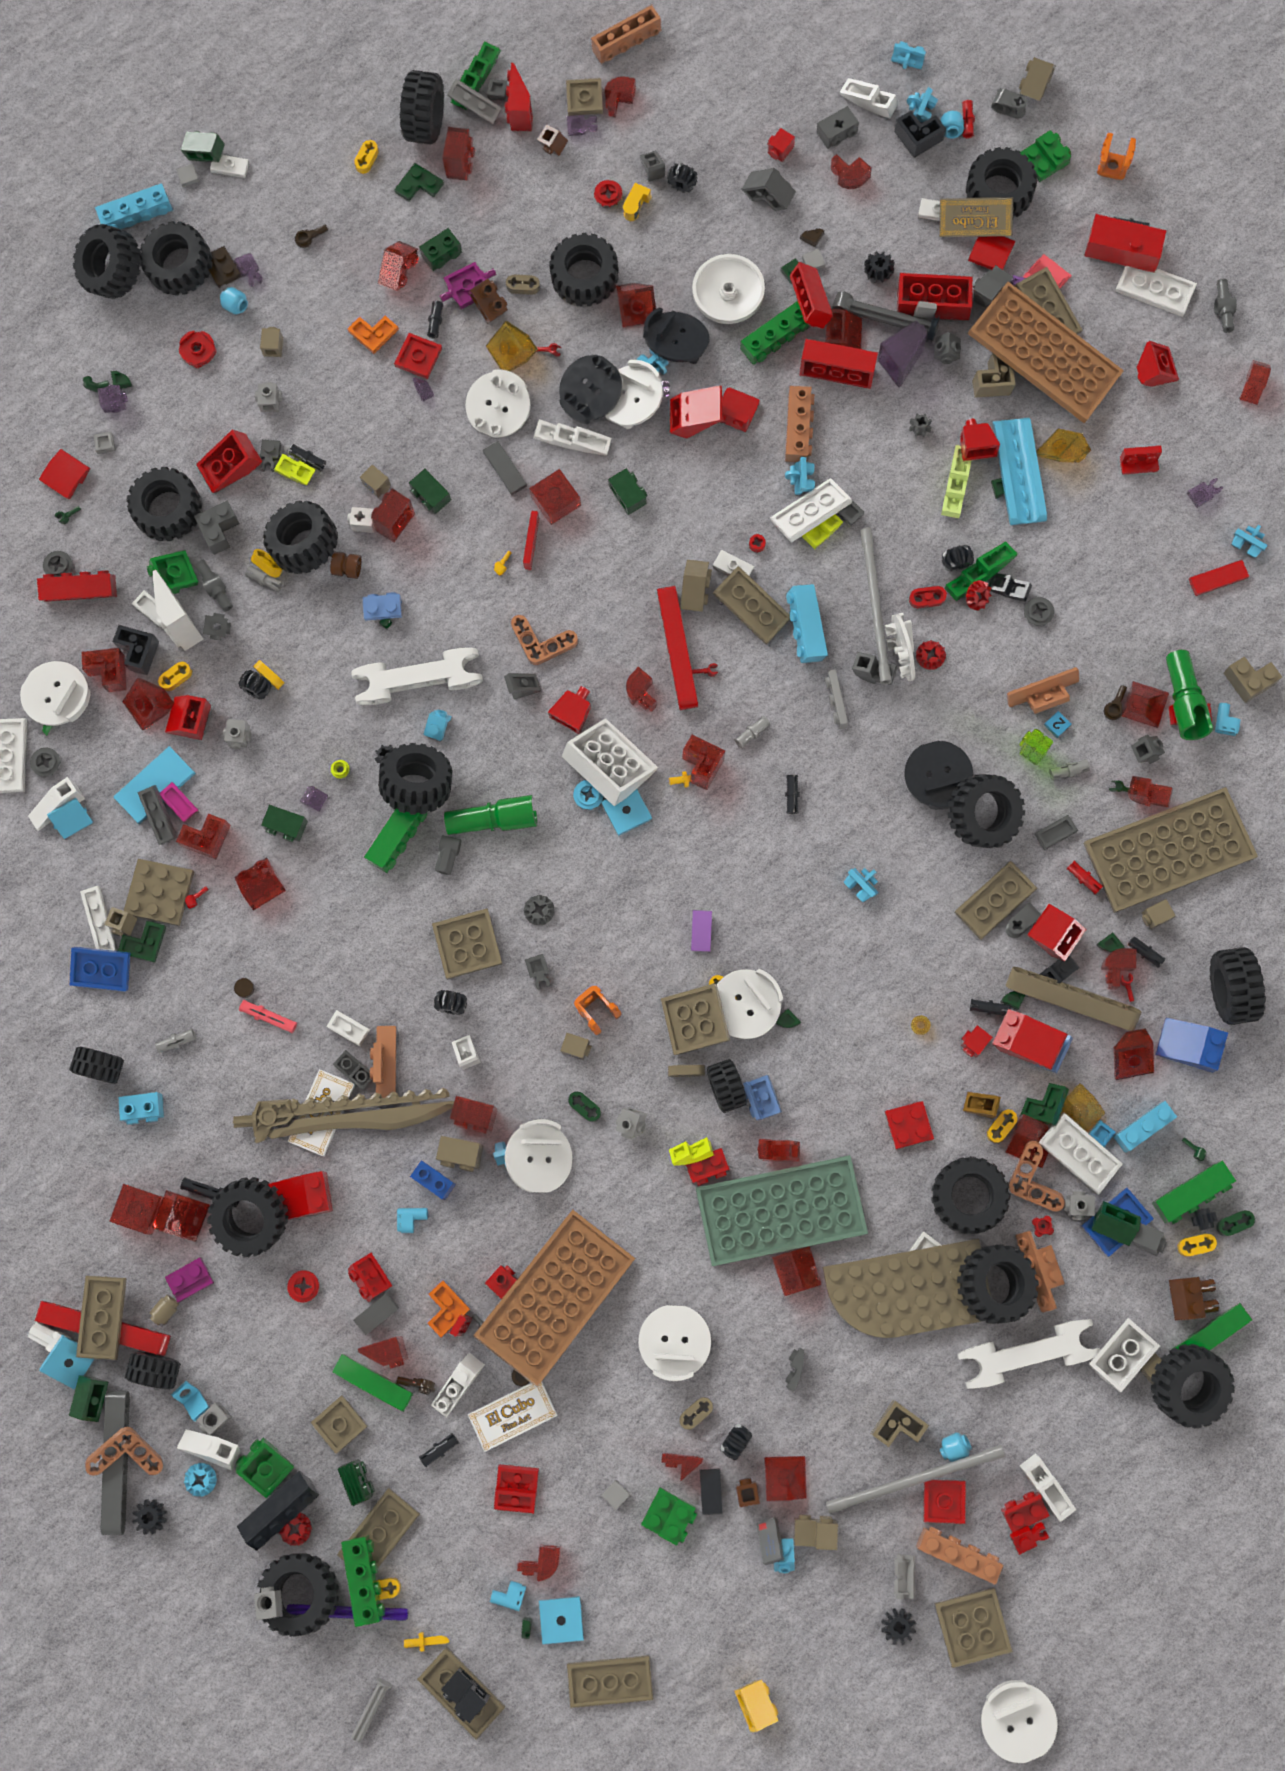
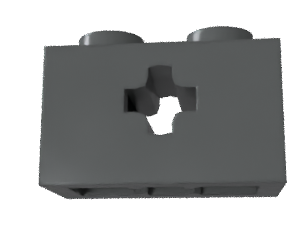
M846 106L818 122L816 133L826 148L829 149L832 146L839 145L846 138L855 136L858 132L859 122L849 107Z

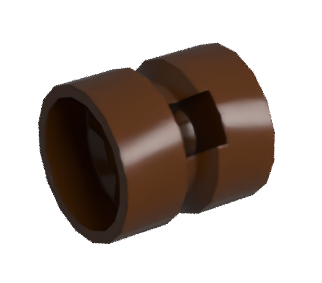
M334 551L330 564L331 575L342 577L346 574L347 578L358 579L362 566L361 555L349 554L347 556L344 552Z

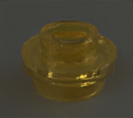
M919 1015L913 1018L911 1029L915 1034L924 1035L930 1030L931 1024L927 1017ZM922 1022L924 1028L919 1029L917 1023Z

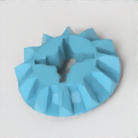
M587 780L577 784L574 789V800L582 809L592 810L603 801V795ZM591 789L594 797H590L586 802V796L583 793H588Z
M197 1463L191 1466L185 1473L183 1483L186 1486V1491L190 1492L193 1496L202 1497L208 1495L215 1488L217 1476L210 1465ZM206 1474V1476L203 1479V1485H194L195 1481L197 1480L196 1475L200 1477Z

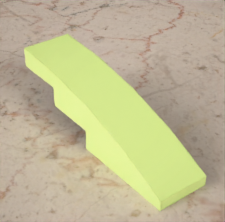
M959 445L955 446L941 515L960 518L972 461L962 460L961 446Z

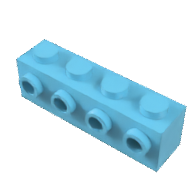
M162 183L95 207L101 224L118 229L132 227L142 221H148L151 218L173 211Z
M814 584L793 586L787 592L786 600L790 605V620L794 625L793 636L797 641V656L800 657L801 663L823 661L828 656Z

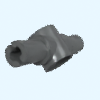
M1219 279L1216 283L1218 295L1214 301V312L1216 315L1219 314V317L1222 319L1223 332L1230 333L1234 330L1233 315L1236 312L1237 301L1236 297H1232L1231 293H1229L1228 280Z
M204 559L198 561L195 566L202 576V585L210 597L216 599L224 612L230 610L233 605L226 595V586L218 574L211 571Z

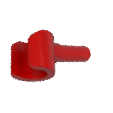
M551 343L549 347H535V351L550 352L558 357L561 354L556 349L562 347L556 343Z
M712 663L708 668L692 669V674L704 673L710 677H715L718 672H712L710 668H717L718 665Z
M205 886L194 895H188L185 898L187 907L189 909L198 905L196 899L209 889Z
M1129 973V982L1125 981L1122 975L1120 983L1122 986H1125L1129 1001L1131 1002L1134 1001L1131 989L1133 976Z

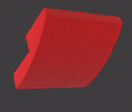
M978 236L968 261L990 270L995 265L1003 270L1016 241L1004 236Z
M60 449L50 460L39 480L65 498L71 499L78 484H83L91 468L63 449Z
M499 1464L494 1510L534 1514L539 1468Z

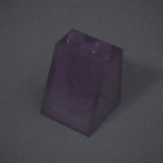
M917 320L880 343L877 361L898 388L902 386L924 350L927 330Z

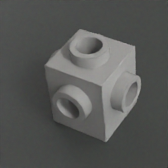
M272 382L258 384V391H255V400L260 411L279 412V402H282V391L278 389L277 384Z
M227 719V725L223 729L222 734L223 740L232 749L247 747L248 742L251 741L250 725L245 720Z
M632 1107L622 1108L621 1113L616 1119V1131L621 1132V1136L628 1139L640 1136L646 1127L644 1122L647 1113Z
M1073 1191V1195H1068L1067 1199H1064V1211H1067V1216H1073V1220H1085V1217L1095 1216V1196L1085 1195L1083 1191Z

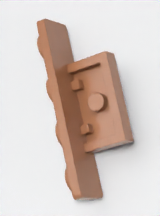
M1078 668L1066 670L1008 692V706L1013 707L1028 702L1034 714L1069 702L1070 696L1064 687L1079 682Z
M377 1026L376 1043H373V1048L370 1049V1059L373 1060V1067H370V1079H373V1082L376 1084V1093L381 1094L385 1098L392 1091L396 1092V1026Z
M1031 1231L1017 1234L1016 1240L1020 1251L1025 1254L1024 1258L1030 1259L1032 1262L1031 1268H1035L1037 1272L1035 1274V1279L1039 1282V1286H1036V1291H1038L1037 1303L1041 1312L1056 1309L1051 1289L1065 1283L1052 1245L1037 1249Z

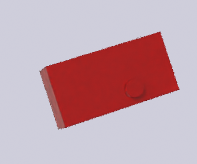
M1095 214L1084 256L1155 273L1161 258L1167 230Z
M900 273L897 290V312L914 316L918 302L922 301L937 304V310L934 314L937 319L940 316V319L969 320L972 309L973 277Z
M806 339L801 358L800 375L871 389L878 352Z

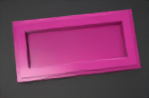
M173 782L160 792L164 802L184 823L198 811Z

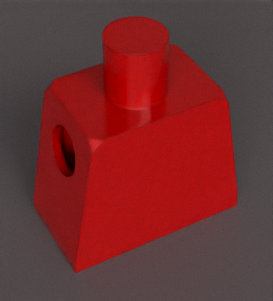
M974 418L968 419L965 422L960 435L962 460L968 461L997 457L1000 443L989 424H977Z
M580 686L576 694L567 690L548 711L549 718L573 732L581 734L591 709L590 702L586 700L590 691Z

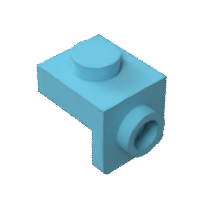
M434 710L428 716L423 735L442 741L447 723L451 720L452 716L447 715V712L443 710Z
M793 1538L781 1539L784 1560L774 1563V1571L789 1573L795 1570Z

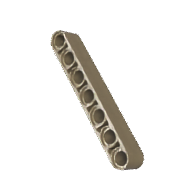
M1012 967L1006 982V987L1129 1031L1135 1030L1142 1013L1139 1009L1063 982L1056 983L1057 980L1020 967Z

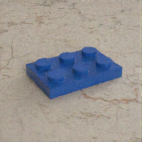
M72 947L69 985L128 991L130 952Z
M1128 1188L1122 1190L1108 1202L1140 1216V1223L1147 1225L1154 1219ZM1094 1216L1090 1217L1081 1227L1107 1257L1111 1256L1124 1244L1093 1231Z

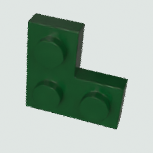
M414 163L394 190L396 194L410 202L419 189L435 197L444 185V180Z
M146 921L141 939L122 935L118 951L130 952V957L156 963L166 926Z
M1049 1083L1043 1101L1027 1097L1020 1116L1056 1126L1069 1089L1065 1086Z

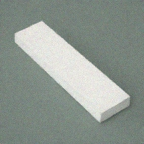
M100 886L80 891L96 949L118 951L114 935L111 933L112 929L104 925L108 913Z

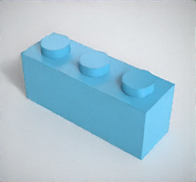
M1163 1101L1114 1135L1113 1138L1124 1153L1129 1152L1173 1121L1177 1116L1167 1102Z

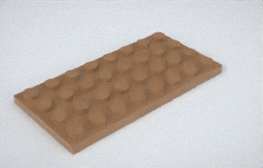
M1010 282L1005 284L967 333L1083 423L1088 420L1124 371Z
M572 1209L473 1337L538 1387L635 1258Z

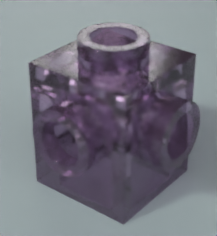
M109 385L98 389L99 403L105 413H118L121 410H126L125 402H128L126 391H123L119 385Z

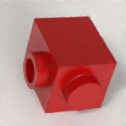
M780 128L767 142L768 154L773 159L783 162L794 148L795 136Z
M977 1025L972 1032L968 1030L961 1038L964 1041L961 1045L964 1048L963 1052L970 1057L974 1056L977 1058L993 1037Z

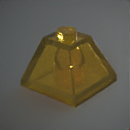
M508 321L503 323L486 345L499 368L509 372L527 363L538 350L528 334Z
M1058 428L1040 446L1036 453L1037 457L1049 460L1080 463L1091 451V448L1082 433Z
M1079 1083L1067 1094L1061 1113L1068 1115L1082 1129L1088 1132L1105 1114V1111L1097 1099Z

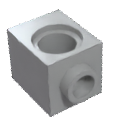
M217 1402L197 1419L200 1423L198 1426L204 1434L212 1435L225 1425L232 1416L220 1402ZM212 1414L217 1417L215 1425H211L209 1422V1417Z
M274 1587L261 1588V1593L254 1594L256 1620L283 1616L281 1590L274 1591ZM267 1597L272 1600V1605L269 1609L265 1606Z

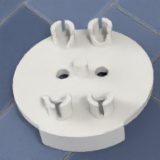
M629 360V366L618 369L622 379V392H625V394L620 396L616 406L605 416L609 421L626 429L643 423L653 416L663 398L662 379L652 365L640 360Z
M493 370L481 376L470 387L466 397V413L470 423L477 431L493 438H503L514 434L524 425L529 416L530 396L527 391L528 386L519 376L506 370ZM488 400L492 401L490 406L486 404ZM504 407L508 408L506 413L503 412Z
M903 613L894 614L891 618L892 623L884 625L886 635H893V638L886 639L888 651L894 649L895 654H898V661L901 664L899 667L901 679L906 677L908 681H913L915 679L912 622L911 620L903 622Z
M53 661L41 664L30 672L21 687L20 698L25 712L34 721L43 725L57 726L73 722L82 715L89 703L91 691L88 688L84 675L75 666L66 662ZM59 682L60 686L55 687V684ZM50 698L51 701L46 703V699Z
M744 969L731 972L718 982L717 987L730 1036L739 1039H754L764 1035L775 1025L780 1014L783 996L779 985L771 975L761 969L757 971ZM740 995L742 999L737 1001L735 996ZM752 1010L754 1014L753 1016H748L747 1012Z
M545 1119L528 1121L521 1124L520 1128L510 1137L505 1151V1164L509 1176L522 1190L534 1193H548L560 1187L567 1179L572 1167V1150L566 1136L560 1131L561 1125ZM529 1156L532 1158L531 1163L527 1161ZM546 1157L550 1158V1163L546 1162Z
M666 1305L660 1307L646 1318L640 1329V1354L646 1365L653 1371V1374L664 1380L681 1381L693 1377V1373L703 1366L710 1352L711 1336L706 1322L696 1311L686 1306ZM666 1335L668 1337V1341L663 1342L661 1340L662 1336ZM686 1336L688 1338V1342L683 1343L681 1340L682 1337Z
M1011 1680L1001 1683L986 1696L987 1700L982 1709L981 1727L984 1738L990 1748L1001 1758L1014 1763H1026L1043 1756L1051 1748L1057 1733V1716L1048 1697L1041 1690L1027 1684L1023 1680ZM1028 1717L1033 1718V1722L1031 1724H1028L1026 1722V1719ZM1009 1725L1014 1727L1012 1732L1007 1731Z

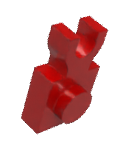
M1042 1521L1037 1523L1032 1529L1026 1526L1009 1534L1019 1555L1037 1547V1541H1044L1049 1538L1046 1531L1040 1533L1041 1530L1046 1529Z

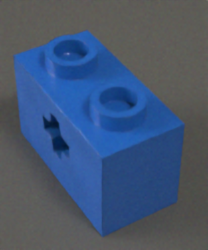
M422 1160L410 1176L443 1200H446L456 1185Z

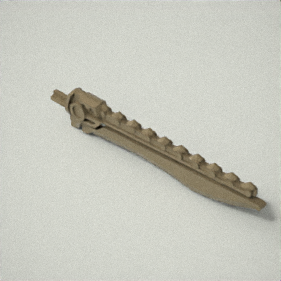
M441 1088L434 1095L427 1089L418 1096L410 1090L402 1097H399L398 1093L393 1091L385 1098L379 1093L373 1094L369 1099H366L365 1095L358 1094L351 1101L345 1095H342L335 1102L328 1096L324 1097L319 1103L310 1097L302 1104L296 1099L258 1101L252 1115L234 1116L233 1124L234 1128L253 1127L255 1142L260 1143L265 1141L267 1137L275 1139L330 1129H400L430 1120L457 1106L458 1103L456 1101L420 1105V1101L450 1097L449 1092L444 1088ZM412 1102V1106L297 1119L290 1124L299 1115ZM290 1124L289 1127L272 1130L273 1127Z

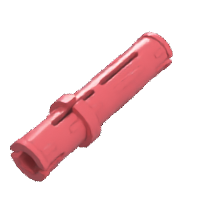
M243 1000L239 1007V1011L253 1016L255 1020H263L290 1033H293L297 1026V1022L271 1012L262 1005L257 1006ZM252 1009H254V1010H256V1011H259V1012L265 1014L266 1016L261 1015V1014H259V1013H257V1012H254V1011H252ZM271 1017H273V1018H275V1019H277V1020H279V1021L284 1022V1024H282V1023H280V1022H278V1021H275V1020L271 1019Z

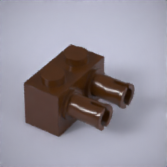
M489 279L484 280L468 291L487 324L508 310L506 300L498 295L497 286Z
M1200 1277L1169 1280L1175 1321L1206 1318L1205 1313H1216L1219 1311V1307H1212V1305H1219L1216 1299L1203 1301L1202 1296L1204 1292H1214L1216 1290V1286H1208L1216 1284L1213 1279L1200 1280Z

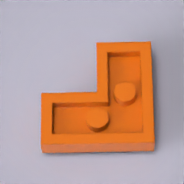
M384 316L374 327H371L359 317L347 330L369 351L375 354L399 328L387 316Z
M444 1280L428 1294L441 1308L428 1322V1325L442 1338L454 1326L459 1315H466L471 1309Z

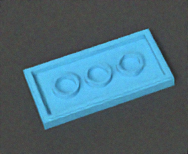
M169 746L113 797L140 825L147 818V815L137 792L156 785L160 793L171 782L180 788L196 773Z

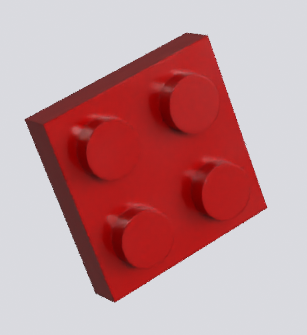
M408 333L394 365L397 368L428 379L442 351V345Z
M923 1101L885 1111L895 1150L934 1140Z
M933 1479L924 1482L923 1521L965 1524L966 1481Z

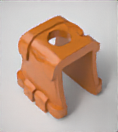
M1108 133L1101 150L1097 174L1103 177L1122 180L1125 178L1126 170L1129 169L1132 163L1136 139L1131 137L1125 156L1109 152L1113 133ZM1114 162L1118 168L1110 169L1108 163Z
M591 986L576 998L574 1005L579 1014L588 1021L591 1031L598 1035L602 1031L585 1010L588 1005L599 998L616 1020L622 1013L615 1003H610L605 998L599 987Z

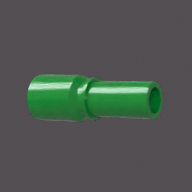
M1187 650L1173 651L1166 656V663L1174 691L1172 695L1175 701L1173 709L1179 734L1184 740H1199L1208 736L1213 731L1206 698L1202 695V689L1198 686L1190 652Z
M533 795L499 799L496 804L489 802L485 806L445 811L444 822L448 835L488 829L495 831V828H499L502 831L537 827V811H533L532 806Z

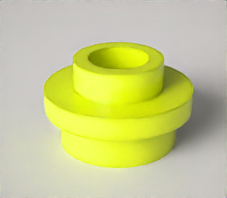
M337 760L331 765V773L335 778H345L350 772V767L344 760ZM339 767H343L344 770L342 772H337Z

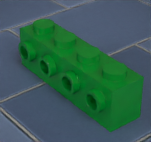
M798 301L740 341V350L753 365L764 361L771 352L778 351L785 342L792 341L798 333L804 332L810 327L804 321Z
M396 808L365 854L364 858L367 862L385 873L393 869L397 857L405 851L407 842L415 836L417 827L420 822L426 819L428 813L410 815L409 812L402 813Z
M1222 1160L1153 1201L1152 1205L1164 1223L1171 1222L1175 1224L1183 1219L1182 1214L1186 1212L1191 1214L1198 1210V1205L1203 1201L1207 1204L1214 1200L1216 1193L1220 1191L1225 1193L1232 1189L1233 1186L1231 1184L1236 1182V1180Z
M369 1535L344 1540L341 1542L355 1627L378 1623L383 1620L382 1616H385V1609L379 1599L381 1585L380 1582H376L375 1574L378 1573L376 1560L373 1561L372 1552H374L373 1540H369Z

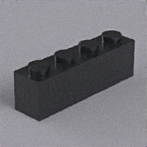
M298 1471L236 1527L245 1543L258 1551L303 1509L310 1505L319 1496V1493L310 1478Z

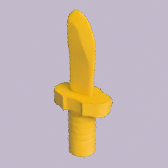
M684 771L682 776L670 777L669 784L683 783L684 787L687 788L689 787V782L704 781L709 778L710 774L701 773L687 776V772Z
M424 1632L419 1633V1638L404 1639V1648L419 1647L420 1652L425 1651L426 1645L449 1643V1639L445 1636L424 1638Z

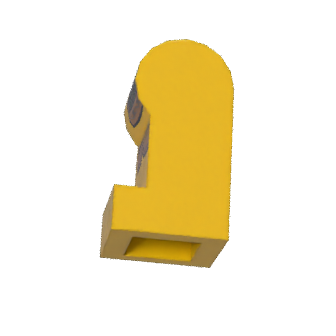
M634 183L623 205L626 220L635 221L639 217V210L643 202L649 203L651 199V189Z

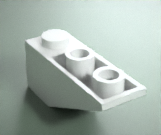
M66 777L48 791L28 817L36 830L39 831L51 823L47 816L48 813L74 798L81 802L85 797L77 785Z
M468 1353L458 1364L431 1406L447 1418L485 1364L471 1353Z
M187 1429L177 1446V1449L229 1470H233L241 1453L239 1446Z

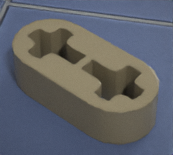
M514 274L507 277L506 287L513 294L532 295L540 290V282L533 275ZM515 281L517 284H515V287H512L511 284ZM531 282H534L533 288L529 286Z
M705 1065L668 1066V1076H705Z
M706 1397L696 1400L680 1415L681 1426L687 1430L696 1427L712 1412L713 1404L711 1400ZM701 1401L703 1403L708 1402L709 1405L707 1407L709 1410L707 1412L702 1410L698 1414L696 1411L700 1408L699 1403ZM695 1413L696 1416L692 1419L693 1424L685 1425L683 1423L685 1421L684 1416H691Z

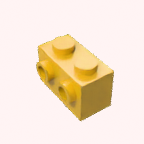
M755 1680L734 1690L750 1732H757L779 1721L777 1718V1708L771 1703L768 1696L770 1694L769 1688L765 1682Z

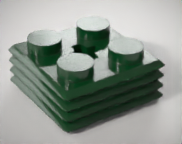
M356 1459L338 1468L351 1506L358 1505L372 1498V1493L375 1492L372 1482L367 1481L365 1475L367 1468L363 1461L360 1462L359 1459Z

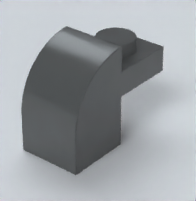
M857 652L852 666L854 674L869 683H880L879 662L876 656ZM889 664L892 682L888 685H892L898 668L896 665Z

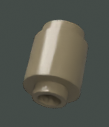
M167 1294L149 1312L152 1315L150 1319L157 1325L161 1323L165 1325L178 1310L177 1306L179 1303Z

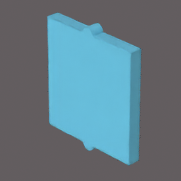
M77 798L47 814L53 823L54 829H57L64 839L93 823L87 814V809L83 808Z

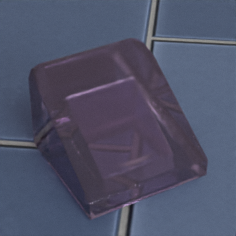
M413 378L414 387L421 400L425 401L434 396L426 380Z
M308 786L300 802L316 811H320L328 795L314 786Z

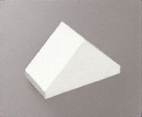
M470 1035L452 1042L458 1064L462 1070L481 1063Z

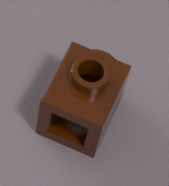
M547 124L537 139L543 146V150L549 155L554 153L560 156L568 143V140L559 130Z
M751 1478L739 1480L740 1484H736L739 1506L745 1507L760 1504L756 1481H752Z

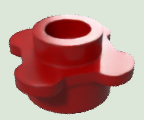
M1050 1216L1033 1218L1032 1224L1035 1226V1236L1041 1237L1044 1234L1052 1235L1054 1233Z

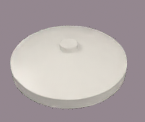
M735 254L718 255L707 260L697 270L692 286L693 299L699 311L710 320L722 324L739 323L750 318L760 308L765 293L764 278L759 268L749 259Z

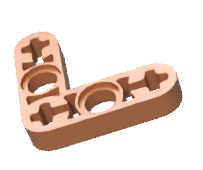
M516 615L511 620L512 629L529 662L533 665H540L573 649L578 644L577 634L572 630L564 631L539 644L525 616ZM517 621L523 623L524 632H521L520 627L516 626ZM531 636L533 641L531 644L523 643V638ZM567 636L573 638L572 643L566 641ZM560 639H561V642L563 643V646H564L563 648H561L560 642L558 641V640H560ZM552 643L558 646L555 652H550L547 649ZM533 647H534L535 652H536L537 654H540V655H539V659H537V660H536L535 657L532 658V657H533V653H532V650H531V649H532Z
M1030 1141L1026 1144L1012 1174L1009 1189L1011 1193L1051 1211H1060L1065 1204L1064 1196L1058 1191L1032 1181V1177L1043 1155V1147L1038 1141ZM1034 1147H1037V1151H1038L1039 1153H1036V1152H1035L1034 1155H1033V1157H1032V1160L1029 1159L1030 1154H1031V1150H1030V1149H1033ZM1027 1163L1031 1165L1032 1170L1028 1173L1022 1172L1020 1169L1022 1164ZM1021 1176L1023 1178L1021 1182L1022 1187L1015 1189L1013 1183L1017 1184ZM1040 1189L1043 1194L1040 1198H1034L1031 1195L1032 1190ZM1046 1193H1049L1048 1198H1046V1202H1044ZM1059 1198V1203L1052 1205V1200Z
M123 1427L86 1459L85 1470L89 1475H99L125 1452L149 1475L160 1473L163 1468L161 1456L134 1429ZM123 1435H130V1440H123ZM108 1447H114L117 1451L114 1455L109 1456L105 1454V1450ZM137 1447H144L146 1452L139 1456L134 1453V1450ZM149 1457L153 1463L157 1462V1467H150V1462L147 1458ZM91 1462H98V1467L93 1466L91 1468Z

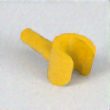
M507 551L505 556L494 565V571L499 576L507 569L504 564L512 554L510 551Z

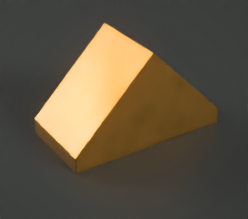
M967 1092L963 1111L993 1119L997 1116L1001 1097Z

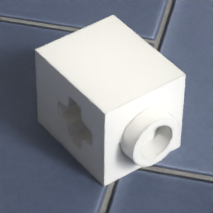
M352 507L351 513H348L347 523L352 531L374 533L376 513L371 508Z

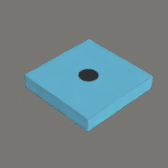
M637 789L616 806H613L607 799L601 802L618 836L652 820Z
M61 1335L39 1370L66 1386L75 1389L79 1375L84 1376L94 1358L76 1357L78 1343Z
M580 1596L539 1600L542 1644L584 1640Z

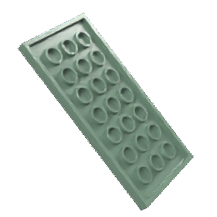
M850 1155L696 1187L712 1267L868 1234Z

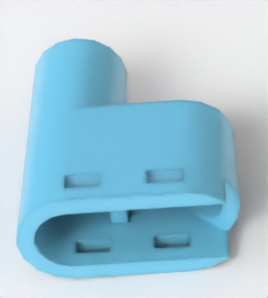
M1219 703L1215 732L1236 736L1240 729L1241 720L1229 717L1230 704Z
M398 1208L397 1232L414 1233V1220H428V1208Z
M511 1581L507 1594L493 1590L490 1602L519 1611L526 1586Z

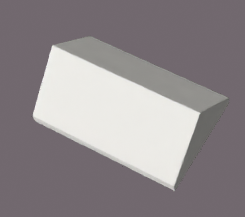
M1127 1318L1089 1365L1104 1381L1119 1392H1122L1160 1345Z

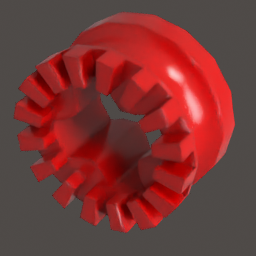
M760 534L751 536L749 540L751 551L758 553L765 549L766 540L764 536ZM755 540L761 542L760 547L753 545Z

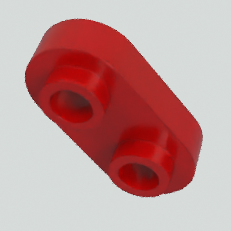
M941 586L917 588L910 593L909 603L917 609L940 606L945 602L947 593ZM938 595L940 599L936 600L933 596ZM915 598H920L921 602H917Z

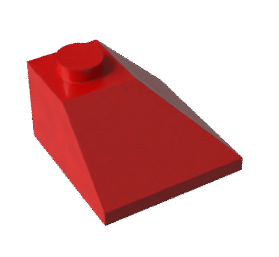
M1148 341L1136 367L1139 382L1143 385L1154 387L1178 381L1179 377L1170 348L1153 341Z

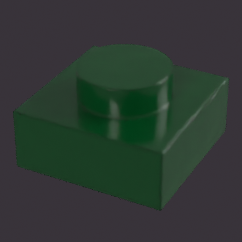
M796 258L781 267L782 274L790 284H792L790 274L799 263Z

